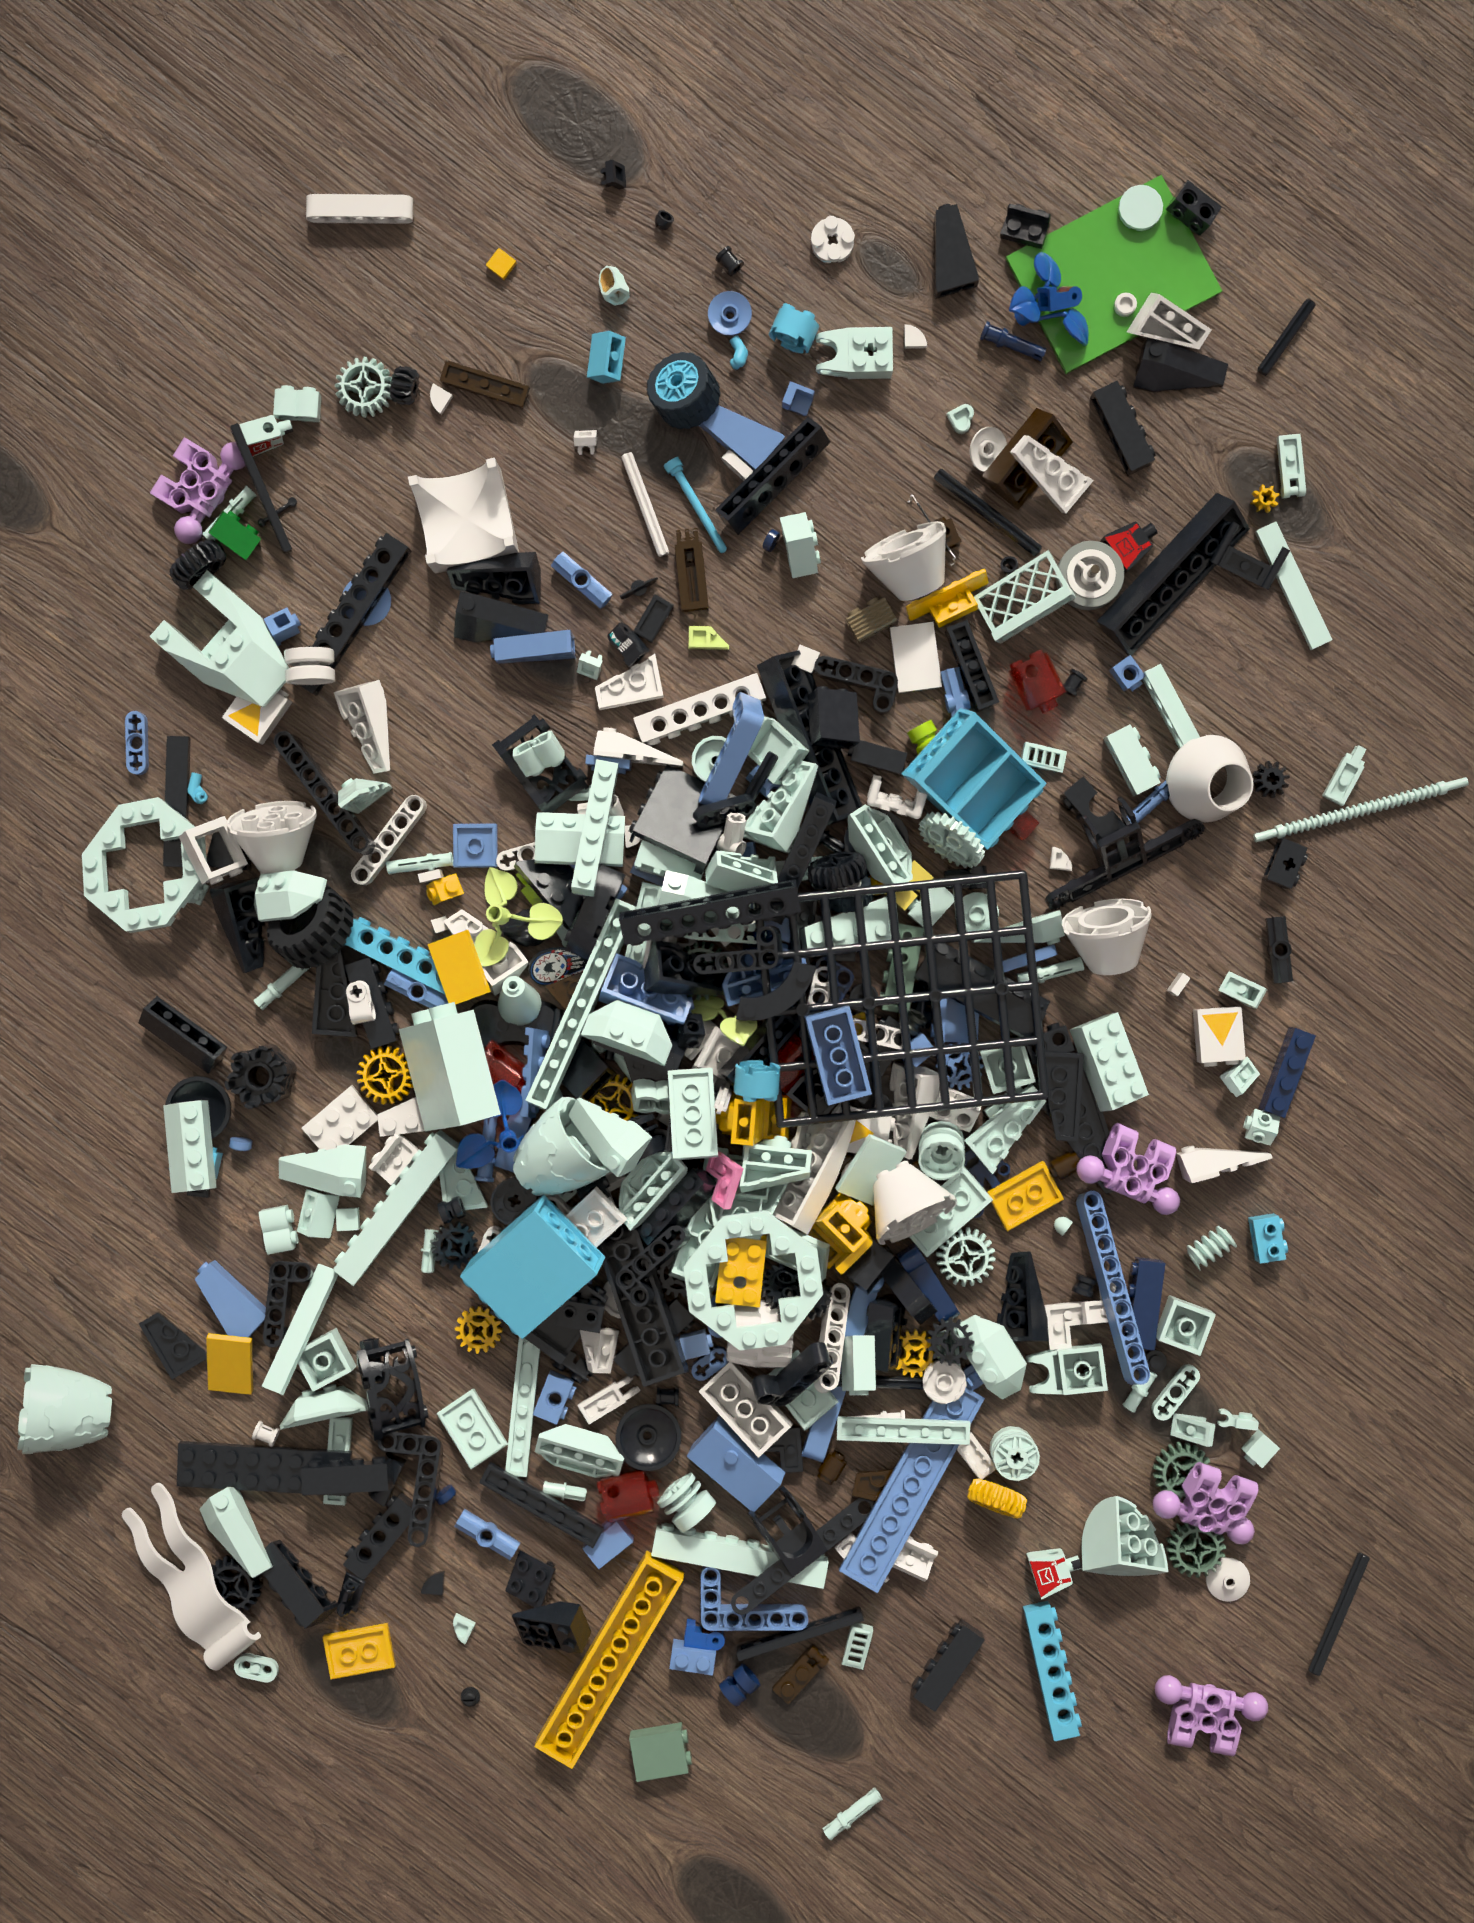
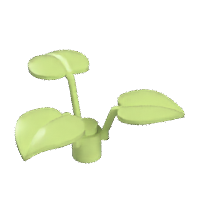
M489 867L486 875L485 897L491 905L486 911V916L489 921L493 922L492 926L495 927L496 931L492 929L481 931L474 943L482 967L494 965L506 956L509 942L506 938L500 937L502 931L499 925L506 924L510 918L530 922L528 926L529 933L538 940L550 938L563 924L561 913L555 907L546 903L532 906L530 918L511 914L504 906L507 905V900L515 897L518 888L517 881L510 873L493 867Z
M704 996L700 1000L696 999L693 1001L695 1009L691 1010V1012L702 1014L703 1021L712 1020L718 1013L721 1014L724 1019L720 1024L721 1032L731 1041L741 1046L745 1045L748 1038L757 1029V1020H737L736 1016L735 1018H728L721 1009L724 1006V1001L719 997L709 996V1000H706Z

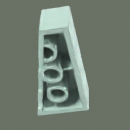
M887 897L869 903L868 906L863 908L867 942L891 940ZM855 912L841 913L831 917L834 946L858 943ZM822 921L800 930L802 949L825 947Z

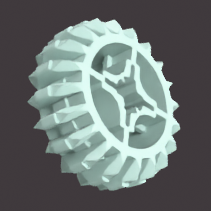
M363 357L361 363L358 358H355L354 365L347 361L349 368L347 370L343 367L340 369L343 376L336 375L337 380L340 381V383L335 384V388L339 390L336 392V396L341 398L339 403L342 406L346 405L345 409L347 412L353 410L355 416H358L361 412L363 418H366L368 412L374 417V410L382 413L383 409L381 406L389 407L386 399H392L389 393L391 392L389 389L391 386L390 381L392 380V377L389 376L390 371L384 369L382 362L377 364L374 358L369 362L367 357ZM369 372L377 374L381 379V384L371 381ZM360 373L358 379L351 381L357 374ZM349 391L358 393L361 403L352 400L349 396ZM378 394L374 400L370 401L372 395Z
M966 1227L965 1233L962 1232V1229H959L957 1231L958 1235H952L950 1240L945 1241L946 1245L942 1244L939 1247L943 1252H936L937 1257L943 1258L937 1261V1265H945L940 1269V1272L945 1273L948 1271L945 1276L947 1280L954 1276L953 1284L955 1285L961 1279L963 1287L966 1285V1280H969L971 1286H974L973 1279L975 1278L981 1283V1274L985 1277L989 1276L987 1271H985L986 1268L989 1270L994 1268L988 1262L996 1260L995 1257L989 1256V1254L995 1252V1249L987 1248L992 1242L990 1240L983 1242L986 1235L983 1233L978 1237V1229H975L970 1234V1227ZM965 1240L977 1242L982 1249H968ZM959 1242L958 1252L948 1257L952 1246ZM964 1249L971 1255V1258L967 1261L968 1266L963 1258H960L963 1256ZM983 1256L980 1266L975 1271H972L973 1262ZM949 1264L964 1265L966 1273L956 1272Z

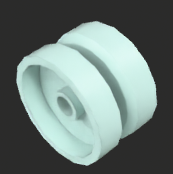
M710 736L696 745L692 753V766L700 780L706 782L714 766L712 758L718 757L726 738Z

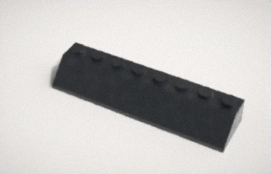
M1216 493L1097 620L1104 633L1127 655L1132 656L1216 566V564L1210 561L1231 522L1233 521L1240 526L1229 546L1234 547L1249 531L1250 528L1235 501Z
M800 650L776 655L758 664L757 668L778 723L809 750L803 761L818 765L808 797L809 804L811 805L816 792L837 801L827 826L848 819V815L862 807V803L841 748L811 745L808 695L817 686L812 673L800 669L797 665H792L794 657L801 654Z

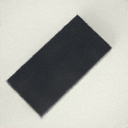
M654 594L635 627L634 633L653 643L674 605Z

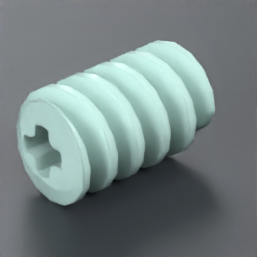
M1216 1226L1217 1234L1210 1230L1208 1232L1209 1238L1204 1235L1201 1236L1202 1244L1195 1240V1249L1190 1245L1186 1246L1189 1257L1200 1271V1263L1208 1267L1207 1259L1215 1262L1214 1254L1223 1257L1222 1249L1229 1253V1244L1235 1248L1237 1247L1226 1229Z

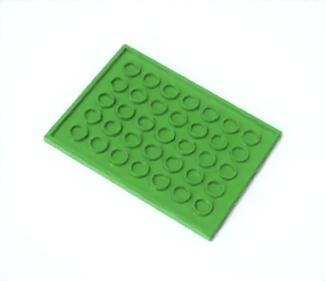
M1162 175L1143 184L1155 189L1163 202L1162 215L1157 224L1152 228L1136 231V229L1126 227L1120 220L1118 213L1119 202L1122 198L1120 196L1048 234L1042 249L1027 245L1005 258L1019 286L1027 287L1034 296L1038 293L1037 288L1045 285V281L1037 275L1034 268L1035 256L1040 252L1049 255L1059 267L1061 282L1057 290L1062 286H1077L1081 289L1082 300L1079 305L1056 311H1041L1040 316L1063 311L1068 313V310L1071 308L1078 310L1084 316L1088 325L1089 337L1087 346L1082 345L1069 334L1063 324L1064 317L1062 316L1038 322L1065 374L1139 337L1140 335L1128 333L1127 330L1150 293L1160 294L1186 312L1222 292L1191 230L1166 210L1173 196ZM1122 293H1130L1137 300L1135 311L1128 317H1121L1114 310V302Z

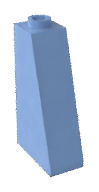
M719 405L709 419L699 425L723 447L736 454L753 471L785 440V436L782 433Z
M571 630L495 638L494 645H490L491 658H495L498 664L576 658L574 635Z
M216 1260L209 1264L205 1262L197 1270L199 1275L195 1278L199 1288L227 1335L249 1338L265 1321L266 1307Z

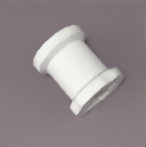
M259 1421L253 1432L252 1440L259 1439L273 1447L280 1429L271 1428L264 1425L262 1421Z

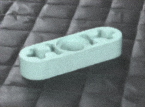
M1183 1365L1153 1402L1151 1410L1157 1419L1168 1420L1198 1383L1200 1373L1193 1365ZM1193 1370L1192 1375L1194 1377L1192 1379H1186V1375L1184 1373L1186 1371L1191 1372ZM1180 1379L1183 1382L1186 1379L1184 1383L1187 1385V1387L1185 1388L1181 1383L1177 1381ZM1175 1386L1180 1387L1182 1391L1178 1398L1170 1396V1390ZM1167 1397V1398H1168L1171 1402H1173L1174 1404L1171 1405V1404L1168 1402V1404L1165 1406V1404L1167 1403V1401H1166L1164 1398ZM1159 1405L1165 1406L1167 1410L1165 1414L1163 1412L1158 1414L1159 1410L1157 1408Z

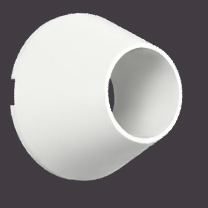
M928 522L917 525L918 530L906 533V530L895 533L870 547L865 552V559L861 557L862 562L899 600L909 601L925 596L938 589L945 581L946 528L944 523Z
M1206 735L1188 741L1176 752L1167 771L1166 784H1168L1169 799L1174 808L1190 820L1197 819L1205 823L1220 820L1241 808L1249 800L1253 791V778L1243 751L1233 741L1222 736ZM1225 766L1227 771L1226 785L1223 791L1212 799L1210 794L1211 780L1214 774Z
M1132 899L1094 902L1093 907L1083 909V906H1080L1069 912L1062 920V928L1091 972L1098 975L1121 974L1130 971L1138 964L1151 920V909L1149 906L1147 908L1144 907L1143 902Z

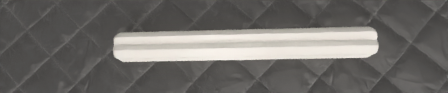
M631 452L622 455V461L659 557L669 554V550L634 456Z
M726 1082V1085L721 1084L714 1103L717 1114H721V1111H727L733 1091L728 1082Z

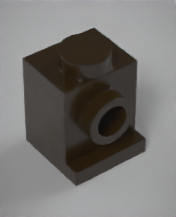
M944 516L933 521L944 523L945 528L949 531V535L946 536V544L950 549L960 546L962 541L952 518L946 520Z

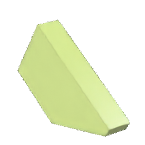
M689 626V649L729 650V645L712 627Z

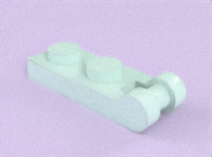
M1301 434L1278 436L1276 439L1281 479V497L1283 499L1290 498L1291 495H1297V497L1305 496L1306 484ZM1296 480V486L1290 487V481Z

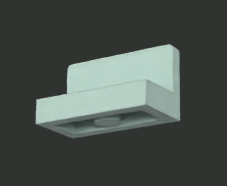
M306 1189L297 1232L308 1237L330 1238L339 1196L322 1194L313 1189Z

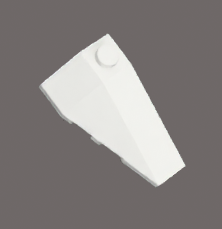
M603 728V731L597 732L594 756L627 759L632 763L662 766L668 764L672 767L683 768V761L626 735L616 733L614 728Z
M1194 1146L1181 1148L1182 1152L1176 1153L1182 1178L1190 1183L1220 1176L1219 1171H1235L1239 1168V1164L1250 1166L1272 1158V1155L1268 1152L1195 1148Z

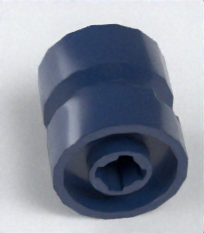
M742 1663L733 1671V1676H727L719 1684V1687L729 1702L738 1707L747 1699V1693L752 1694L760 1687V1682L753 1671Z

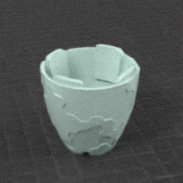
M562 1097L555 1102L531 1126L514 1154L513 1161L515 1163L513 1164V1171L520 1184L525 1189L531 1188L534 1195L549 1196L573 1191L611 1172L601 1163L568 1116L577 1099Z
M31 1364L30 1368H25L24 1408L21 1409L19 1414L18 1434L20 1438L17 1450H22V1454L62 1451L77 1448L87 1443L90 1444L107 1437L108 1430L105 1427H108L110 1424L112 1399L108 1397V1394H112L111 1386L93 1377L64 1368Z

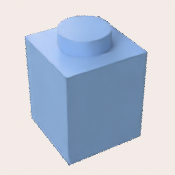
M706 1329L680 1335V1343L686 1360L708 1355L711 1352L710 1347H714L712 1336L707 1334Z

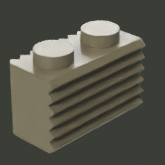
M875 597L866 603L868 607L862 610L858 607L848 613L849 617L846 618L845 622L858 644L897 622V618L885 597L880 600L878 597Z

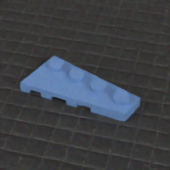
M525 1027V1035H529V1044L524 1046V1055H527L528 1061L525 1067H523L522 1076L524 1081H526V1085L521 1090L522 1107L520 1108V1116L536 1118L540 1108L529 1104L526 1098L545 1058L546 1048L550 1045L549 1031Z

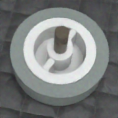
M1085 541L1071 547L1058 563L1061 573L1076 596L1068 604L1081 610H1094L1108 604L1118 594L1124 581V567L1121 558L1114 549L1102 542ZM1055 578L1057 589L1063 587L1060 580Z

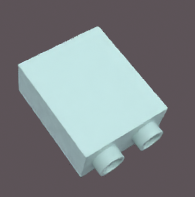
M455 1002L412 1013L414 1025L399 1029L424 1130L431 1131L461 1126L500 1115L474 1010L458 1014Z

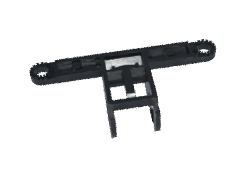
M1118 797L1117 802L1122 815L1121 819L1126 825L1122 829L1100 839L1099 832L1086 815L1080 817L1082 828L1100 867L1092 869L1087 874L1070 880L1066 885L1052 891L1046 896L1045 903L1050 910L1060 909V907H1064L1063 905H1066L1068 902H1074L1185 845V842L1193 840V838L1196 839L1197 836L1200 837L1199 834H1203L1205 826L1200 820L1192 819L1174 829L1166 831L1165 834L1155 839L1148 840L1144 844L1141 827L1136 821L1135 814L1122 797ZM1129 836V842L1125 844L1124 838ZM1116 843V849L1106 854L1105 848Z
M784 1486L778 1490L785 1499L759 1519L750 1510L747 1515L779 1560L734 1594L731 1599L733 1611L740 1615L749 1613L866 1521L874 1506L873 1500L861 1497L856 1499L817 1531L798 1502ZM865 1501L869 1504L870 1510L868 1514H861L859 1512L858 1505L860 1502ZM787 1503L801 1523L790 1530L781 1516L777 1515L773 1520L784 1536L775 1542L761 1522ZM740 1596L748 1600V1606L744 1610L738 1609L735 1604L736 1599Z

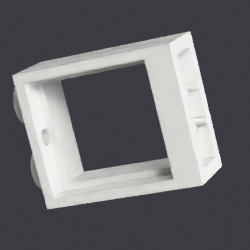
M225 816L186 830L179 836L202 885L208 882L214 885L224 880L223 876L228 874L230 877H234L242 873V868L248 864L238 842L227 828ZM219 831L234 863L211 872L196 840Z

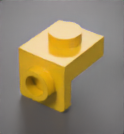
M456 873L426 885L427 897L432 901L433 905L464 894Z

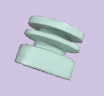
M944 1121L933 1122L927 1125L921 1134L918 1162L921 1170L933 1179L947 1180L954 1178L964 1168L965 1139L962 1131L956 1125Z
M1009 1426L1000 1429L994 1434L990 1441L989 1452L996 1469L1003 1477L1009 1480L1020 1481L1029 1478L1035 1473L1039 1465L1040 1455L1036 1444L1027 1431L1020 1427ZM1018 1452L1020 1457H1016L1015 1460H1013L1011 1455H1016V1453Z
M692 1472L674 1481L657 1501L660 1508L666 1507L664 1510L666 1515L677 1511L672 1522L681 1533L695 1526L716 1504V1501L707 1490L696 1494L701 1483L699 1481L694 1482L695 1476Z

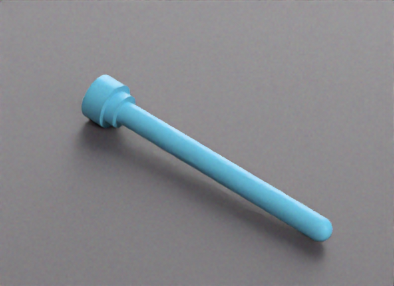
M679 457L671 459L664 464V468L668 474L675 476L720 553L726 552V545L682 472L683 464Z

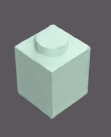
M1258 1429L1241 1449L1246 1453L1244 1458L1253 1466L1257 1463L1263 1468L1280 1448Z

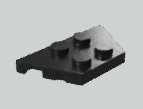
M535 859L517 861L514 868L544 903L552 905L561 913L563 918L562 925L568 930L585 898V895L572 893L571 886L574 875L572 868L567 864L535 863Z

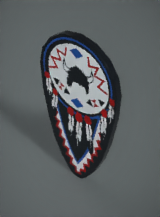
M566 947L548 948L534 955L529 963L528 971L530 978L535 983L546 986L584 971L588 960L566 951Z

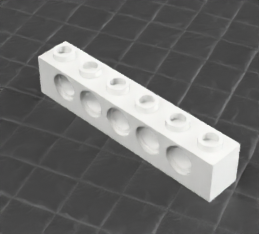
M755 673L634 717L633 719L642 743L653 746L660 743V739L666 736L672 739L680 736V731L689 729V732L701 728L702 723L708 721L710 724L722 720L721 716L730 714V717H732L735 695L739 691H745L749 696L761 700V705H763L766 696L758 674ZM717 699H725L727 706L724 709H718L715 706ZM698 706H704L707 709L706 714L702 717L694 713L695 708ZM683 713L686 716V721L683 724L675 723L674 717L676 714ZM657 721H663L666 724L665 729L661 732L655 731L653 728L654 723Z

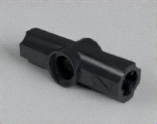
M1286 916L1265 918L1268 938L1267 953L1270 956L1272 981L1274 984L1292 982L1293 975L1290 958L1292 948L1288 941ZM1278 944L1283 946V953L1280 956L1275 953V947Z

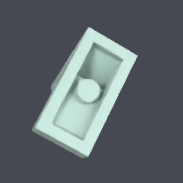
M1229 971L1219 991L1240 1001L1245 1006L1257 1009L1267 989Z
M1245 1057L1246 1060L1239 1061V1064H1235L1220 1076L1235 1097L1242 1095L1260 1075L1248 1057Z
M1173 1414L1171 1436L1206 1447L1213 1445L1215 1424L1206 1422L1204 1417Z

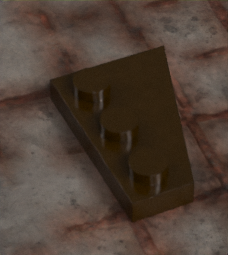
M894 1469L856 1472L852 1496L877 1501Z

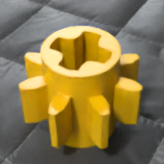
M1261 485L1259 487L1260 492L1255 490L1252 492L1255 499L1250 504H1255L1257 507L1256 512L1264 509L1268 513L1271 510L1270 506L1276 507L1278 505L1275 499L1279 496V493L1275 494L1273 491L1274 486L1265 489V486ZM1264 495L1267 497V498H1266V501H1267L1266 503L1263 502V499H1264L1263 496H1264Z

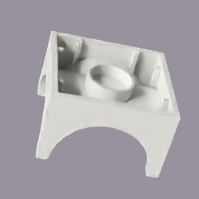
M495 458L486 459V463L483 466L456 476L421 478L414 475L408 477L423 525L427 547L426 562L435 574L445 572L449 567L511 553H519L502 471Z

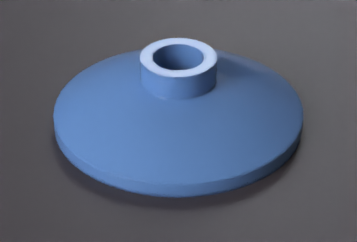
M722 292L715 296L709 305V322L717 332L723 335H737L744 331L751 321L752 310L750 303L738 292ZM733 313L734 317L732 319H728L726 317V314Z

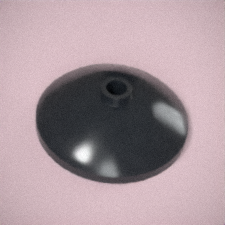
M195 1076L180 1081L168 1094L165 1105L208 1100L212 1139L223 1132L231 1117V1101L228 1093L222 1085L208 1077Z
M641 1404L626 1412L618 1423L615 1435L616 1446L624 1461L633 1468L642 1471L657 1470L669 1464L676 1456L681 1444L680 1426L674 1415L666 1408L656 1404ZM646 1431L651 1433L649 1439L643 1438V1434Z

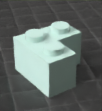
M806 512L781 517L782 534L792 578L818 573L817 564H820L821 561L819 551H815L814 546L818 545L812 520L808 521Z

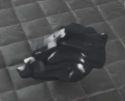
M524 909L515 915L530 918V909ZM510 918L506 924L499 925L502 935L507 936L519 945L525 947L537 946L544 942V940H538L529 933L528 926L530 922Z

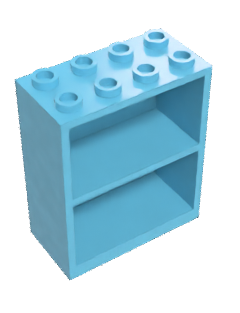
M962 708L953 715L902 772V775L919 792L927 794V799L943 815L946 813L950 819L954 817L956 822L962 821L963 826L970 827L969 831L976 833L974 837L981 839L980 844L984 845V848L987 850L989 847L991 848L997 844L999 836L1013 826L1015 818L1028 809V804L1033 798H1037L1043 792V787L1047 784L975 712Z
M542 1195L471 1258L460 1277L464 1284L472 1288L478 1294L479 1299L483 1303L488 1304L494 1311V1314L509 1326L512 1333L523 1339L598 1274L605 1256L545 1195Z

